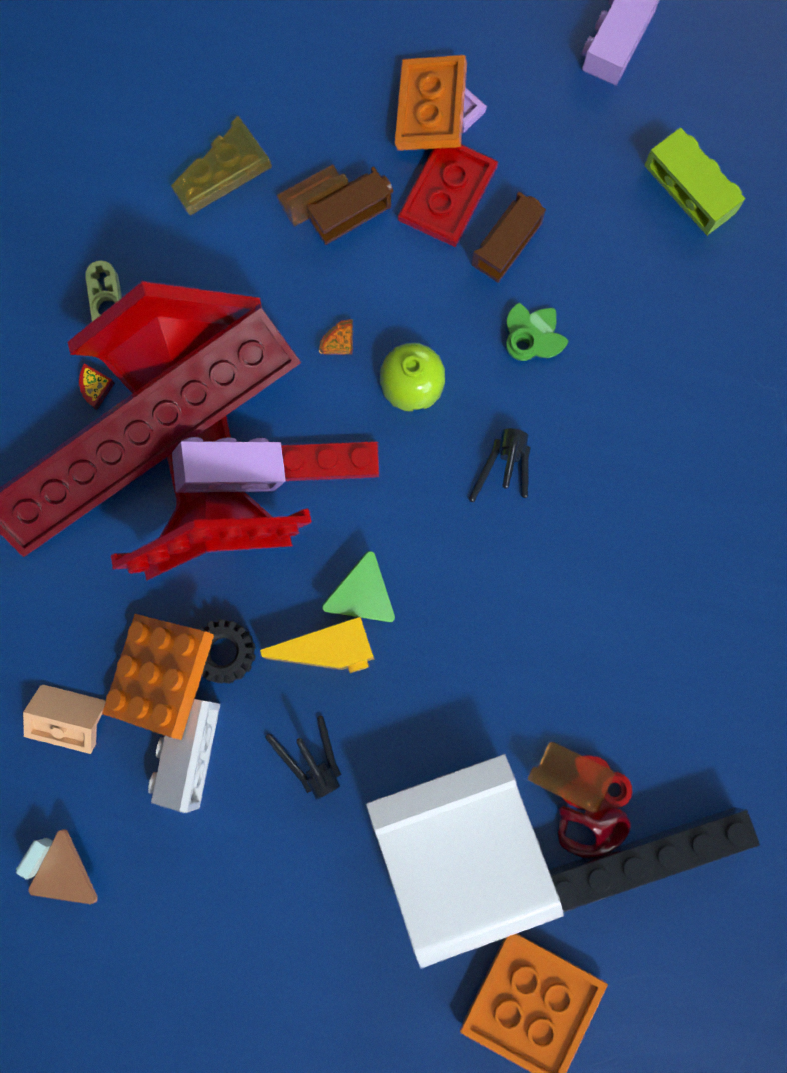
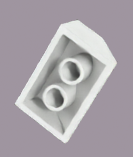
M194 699L182 740L168 736L160 737L156 749V758H160L158 772L152 773L148 792L153 794L151 803L185 813L200 808L220 704Z

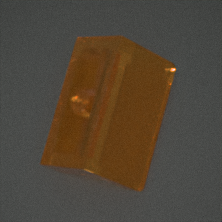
M331 165L278 194L277 198L295 227L309 219L307 204H317V201L348 184V179L345 174L339 175L335 167Z
M550 742L540 765L532 768L527 780L594 813L599 811L615 772L555 742Z

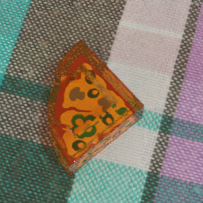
M353 319L338 322L336 326L331 328L322 337L319 346L320 354L353 355Z

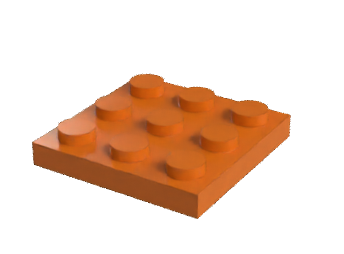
M134 614L102 714L182 740L214 634Z
M515 933L504 937L459 1030L463 1035L531 1073H567L608 984L599 977L524 936Z

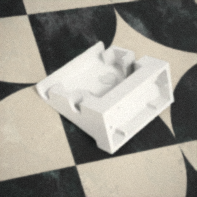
M505 754L366 804L421 968L563 916L558 895Z

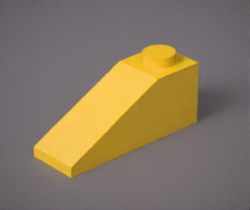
M361 617L260 650L262 657L265 659L338 670L348 668L349 673L368 668V661L374 659Z

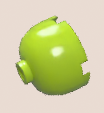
M405 343L395 347L386 355L380 368V385L384 397L394 407L404 411L431 407L440 398L445 387V368L439 355L430 347L420 343Z

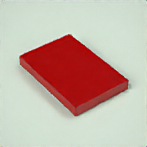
M463 145L461 147L434 148L398 215V221L456 247L497 169L498 161Z

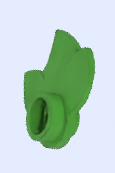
M518 303L508 314L506 324L510 334L507 338L506 348L514 359L527 361L534 356L551 358L561 353L567 346L569 340L563 335L554 333L556 326V310L554 308L541 309L530 314L521 303ZM524 341L528 344V348L521 350L517 347V343Z

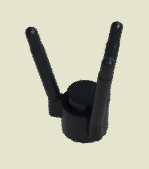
M506 428L502 431L501 439L494 440L492 452L469 497L470 502L476 500L499 453H501L500 457L507 461L502 484L503 488H509L514 462H519L521 458V495L523 498L528 497L529 454L531 447L527 446L529 435L526 432Z
M318 716L317 721L328 768L325 762L319 765L316 764L302 738L296 740L310 768L306 772L307 776L271 734L265 736L276 753L301 781L306 792L312 791L316 800L339 788L340 784L337 777L342 775L335 762L323 716Z

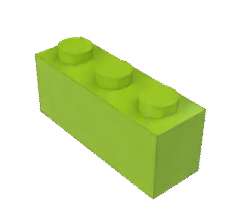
M681 127L651 149L644 165L707 236L735 215L746 199L742 195L740 188L735 183L730 182L720 171L717 162L708 158L699 148L696 139L691 135H687Z

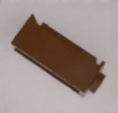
M373 166L371 174L368 175L366 173L320 199L317 201V204H307L309 221L324 244L327 245L391 208L393 188L385 175L380 176Z
M518 192L516 201H512L480 244V248L474 251L472 266L499 283L541 226L546 211L542 204L536 198L525 196Z

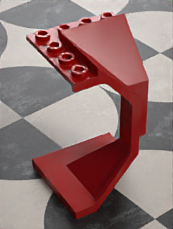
M142 281L68 341L70 355L92 356L102 360L133 394L258 304L261 305V301L258 297ZM223 417L196 437L202 438L203 442H216L221 438H231L227 417ZM170 454L167 459L176 496V508L158 539L131 553L112 554L110 557L113 569L128 568L129 573L145 572L147 581L206 552L292 546L291 537L299 534L298 529L312 523L309 509H302L288 517H273L246 492L176 493L172 454Z

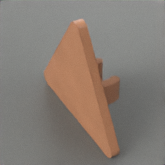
M62 829L57 832L29 887V893L33 896L93 904L98 899L68 831Z

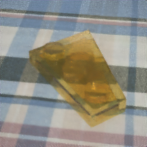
M239 116L231 122L232 128L223 137L219 135L211 143L213 148L202 159H196L171 185L175 195L189 216L272 168L269 157Z

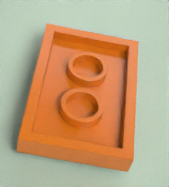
M465 55L402 60L395 136L397 150L461 147L467 70Z

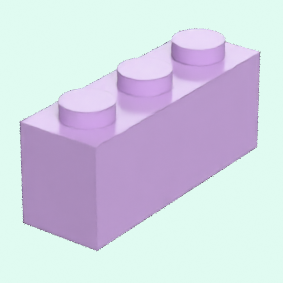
M609 0V4L612 6L609 12L603 10L595 27L598 30L595 38L589 36L583 48L582 55L586 58L582 70L617 85L656 11L659 0Z
M192 437L184 439L172 452L176 493L275 491L286 482L281 442H269L266 438H255L248 442H236L235 438H221L216 442H203L202 438Z

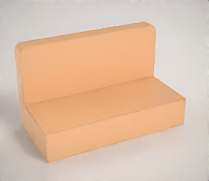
M41 685L23 712L24 737L91 754L96 745L97 723L102 716L106 701Z

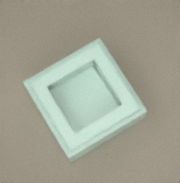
M48 838L34 841L17 867L16 873L26 880L34 877L53 841Z

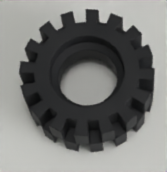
M225 619L218 620V622L211 621L207 623L208 626L205 628L201 627L199 630L214 634L211 647L217 640L223 638L230 639L236 646V656L227 665H217L212 660L209 650L202 676L207 680L221 684L233 683L235 680L245 677L244 674L251 670V664L256 658V655H254L256 647L250 633L233 621H226Z

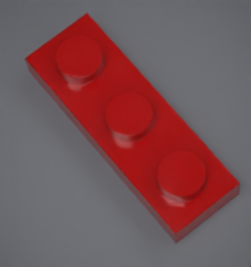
M378 442L281 446L286 481L379 477Z

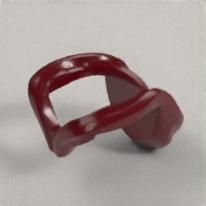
M564 805L558 811L561 817L558 829L560 845L566 851L582 858H595L610 853L619 847L630 833L631 824L627 814L617 808L608 810L599 821ZM568 822H579L590 828L596 835L595 843L593 845H584L567 838L565 834Z

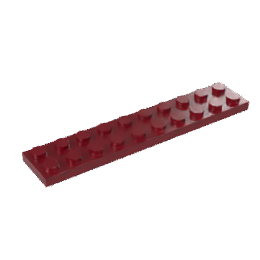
M258 304L1 486L0 534L22 557H25L168 457L184 439L198 436L301 363L300 359L261 305Z

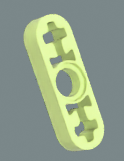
M106 261L93 262L88 266L85 273L92 322L100 316L98 309L101 303L104 301L116 303L122 298L118 275L112 265ZM101 272H105L107 275L104 282L108 291H102V287L97 280L100 278Z

